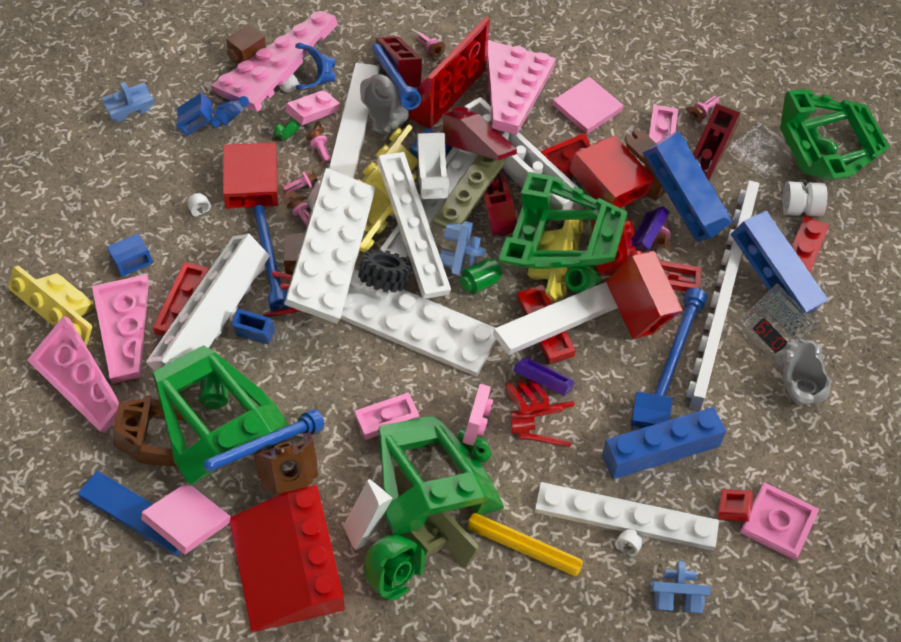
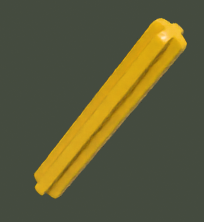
M473 513L469 519V530L570 575L577 576L582 568L583 561L487 517Z

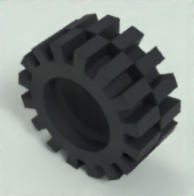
M372 249L363 254L358 278H360L362 283L366 282V286H374L375 290L380 288L383 289V292L390 290L392 293L397 292V290L403 291V288H406L411 270L410 262L406 261L404 257L399 258L397 253L393 255L388 250L382 252L381 249H377V251Z

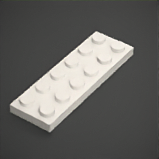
M325 169L284 305L330 322L338 323L343 311L376 187L331 169Z
M353 270L341 320L470 375L478 376L497 341L493 336L495 327L428 299H423L404 289L403 291L397 290L395 293H392L390 290L383 292V289L380 288L375 290L374 286L368 287L366 282L362 283L360 278H358L359 271Z

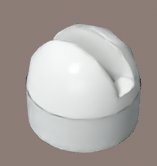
M292 74L284 84L279 85V88L284 92L291 93L297 90L295 85H299V82Z
M194 193L188 199V209L193 216L201 215L197 211L201 207L203 213L208 212L211 208L209 200L201 193Z
M624 530L615 542L616 548L624 552V543L627 544L628 542V545L633 547V549L626 554L634 557L641 549L642 538L640 535H637L635 530Z

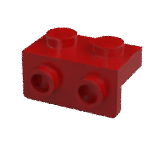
M582 133L542 150L541 153L566 177L571 178L574 176L569 171L573 155L579 149H586L591 145L586 134Z

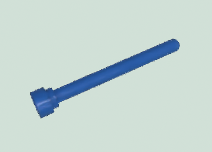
M374 44L372 51L399 90L398 99L402 106L407 110L417 108L421 103L419 92L416 88L405 83L379 44Z
M256 205L253 211L261 247L270 255L265 263L271 291L268 295L269 307L271 311L279 310L278 306H282V309L289 308L290 306L284 305L287 291L280 287V278L272 276V272H278L264 208L261 205Z
M689 288L686 291L683 299L686 310L654 392L655 395L666 396L696 312L703 309L708 296L701 289Z
M315 409L301 414L298 421L294 424L205 460L203 464L204 469L213 471L300 433L310 432L311 435L318 433L324 428V419L321 413Z

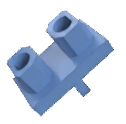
M122 82L119 84L121 91L101 98L111 120L114 119L116 122L125 120L127 114L135 111L141 114L150 110V106L155 105L154 99L150 95L145 83L128 88L127 84Z
M465 221L462 225L448 224L446 226L444 239L458 242L456 251L443 248L440 255L443 266L452 268L451 273L459 275L463 271L467 254H469L468 264L472 265L476 264L477 256H485L486 249L479 247L481 238L473 236L472 243L469 245L473 223Z
M677 561L675 570L664 569V578L675 579V583L649 582V592H653L655 610L673 611L674 594L685 595L684 612L703 613L705 596H710L711 586L685 584V580H696V571L685 570L684 561Z

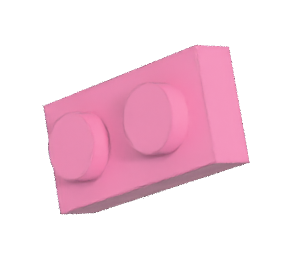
M325 90L288 102L285 112L298 123L304 125L335 113L339 110L340 103Z
M653 106L649 137L657 143L664 137L675 133L678 109Z
M479 385L462 443L474 446L477 434L481 436L484 434L488 419L483 418V415L489 416L493 400L488 398L490 386Z
M409 392L354 411L356 421L365 440L378 436L379 426L420 418Z

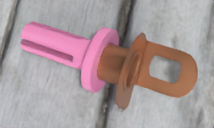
M423 33L418 34L427 41L426 43L417 36V40L425 45V50L428 54H432L436 59L444 53L445 43L439 42L436 38L430 40Z
M713 96L703 104L697 102L694 106L686 107L685 110L689 115L685 118L691 116L701 123L702 118L704 119L708 116V110L714 107L716 103H719V98Z
M317 120L314 125L315 130L309 132L306 135V139L311 140L310 145L312 148H317L322 162L326 161L328 163V161H331V158L325 147L327 138L326 136H321L325 127H322L320 121Z
M314 167L311 169L312 172L306 174L303 171V177L284 186V190L289 189L286 193L294 192L306 185L312 188L311 183L318 181L313 171Z
M293 191L288 192L284 197L288 204L287 208H294L292 214L294 216L299 215L307 226L310 219V214L307 211L309 204L302 203V201L307 199V196H298ZM291 196H294V197H295V198H294L293 200H291V201L288 200V198L291 197Z
M667 218L652 245L667 248V251L670 252L669 239L671 232L667 229Z

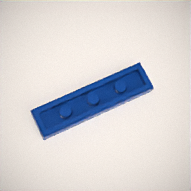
M96 471L78 492L79 498L176 557L181 552L141 519L142 512L153 504L101 472Z

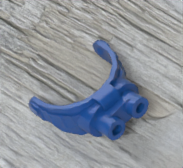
M296 43L295 48L304 49L313 57L317 66V76L312 84L295 85V88L297 90H308L318 84L335 82L336 75L335 72H332V68L335 67V58H327V55L320 54L318 50L310 45Z
M241 96L235 102L229 100L219 104L213 111L214 116L211 118L210 123L216 129L221 123L228 125L248 105L249 99L246 96Z

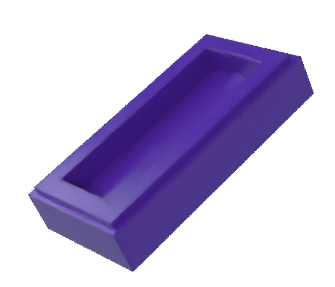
M664 206L647 212L631 239L632 247L635 246L636 251L645 252L652 246L669 214V211Z
M527 357L518 361L513 370L563 396L568 394L575 384L574 380Z

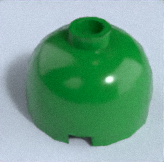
M389 535L381 538L368 549L365 556L363 572L366 582L381 597L391 601L401 598L411 588L403 586L415 574L421 576L426 560L425 552L414 541L403 536Z

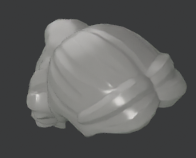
M380 74L373 75L371 78L364 79L361 82V101L367 106L369 115L372 118V131L380 134H390L398 126L405 123L409 114L408 110L402 106L398 99L400 92L388 77Z
M797 339L795 342H788L785 348L775 355L776 362L783 371L785 389L789 396L801 405L822 403L828 398L830 393L831 380L824 368L823 361L825 356L822 354V346L813 340Z

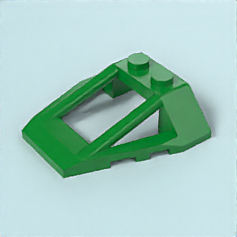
M807 89L790 90L785 93L780 130L786 144L796 159L797 165L803 173L829 181L848 179L890 148L867 105L843 100L842 102L834 101L831 96L823 94L821 97L815 96L813 91ZM816 108L836 111L808 119L817 111ZM848 119L863 149L843 155L821 156L808 130Z
M528 172L521 192L523 206L512 238L506 237L498 259L499 263L525 268L552 269L599 265L614 261L627 219V212L600 198L596 200L587 196L582 189L577 187L571 188L563 184V181L555 176ZM552 194L590 209L550 210ZM548 220H596L587 250H538Z
M205 345L152 373L159 404L162 407L166 423L167 436H169L172 447L173 460L189 486L216 472L217 469L213 471L204 469L203 464L205 460L289 426L276 404L258 386ZM215 373L245 409L246 413L210 432L179 392ZM173 406L200 438L189 449L184 440Z
M433 415L379 426V457L382 466L381 486L393 498L384 514L393 535L422 529L429 515L472 506L474 512L480 515L504 508L499 494L483 466L453 433ZM440 443L462 474L424 482L403 451ZM392 457L413 487L401 496H398Z

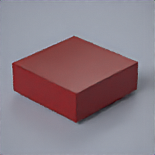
M722 489L718 509L719 520L750 522L753 501L752 490Z

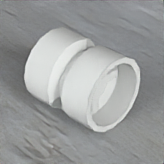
M787 181L782 195L784 215L800 216L804 212L806 216L822 217L827 206L826 184L809 182L807 186H804L803 182Z

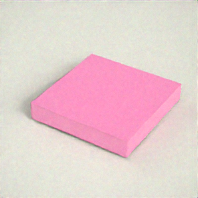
M590 77L553 100V106L586 134L620 113L624 106Z
M763 482L751 508L750 522L745 521L739 533L796 561L819 509Z
M185 483L144 510L141 519L185 555L228 525L230 515L193 486Z

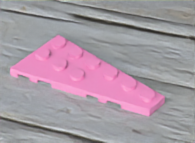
M323 11L313 13L309 19L295 25L293 30L284 36L276 38L266 48L258 50L256 55L250 59L239 63L231 72L221 75L216 82L211 84L213 92L234 102L241 96H246L249 99L246 108L258 112L262 108L261 102L265 98L270 99L275 94L273 89L277 85L284 84L303 63L302 57L306 53L309 54L304 49L295 48L296 43H304L314 47L317 41L324 40L338 25L336 17Z
M488 40L487 73L493 129L515 135L518 134L555 66L556 58L549 57L546 53L530 52L520 46L512 47Z

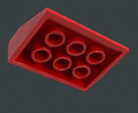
M485 17L455 49L451 50L449 55L436 66L434 71L427 78L423 79L420 86L416 89L421 96V103L417 108L408 110V118L431 129L443 117L442 114H445L486 71L490 18Z
M317 485L284 492L230 517V526L251 633L345 611L344 596Z

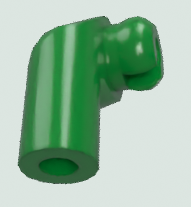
M290 116L286 127L282 124L276 125L273 135L282 141L287 140L300 128L301 124Z
M818 127L808 130L820 154L834 155L837 152V144L829 138L820 136Z
M461 429L457 435V439L461 443L466 431L464 429ZM477 436L474 446L462 443L465 447L469 448L470 453L479 463H484L490 459L491 450L485 439Z

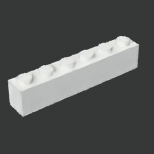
M481 97L464 106L468 108V111L479 113L492 125L491 106ZM497 130L517 149L516 155L505 158L502 168L522 189L528 172L555 176L561 179L563 184L571 188L577 187L519 132L515 135ZM552 194L550 210L580 209V204ZM556 220V221H557L559 224H561V223H563L565 220Z
M250 234L233 236L147 359L146 363L154 371L203 345L209 348L214 339L223 332L224 324L237 311L238 303L251 290L252 282L256 276L262 273L265 268L264 264L270 257Z

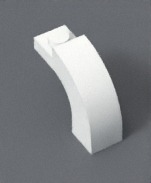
M417 133L421 199L448 198L449 177H447L445 133Z

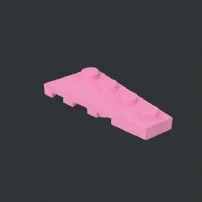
M147 274L92 286L112 384L141 378L149 287Z
M63 316L27 361L100 432L106 433L115 422L120 402L70 318Z

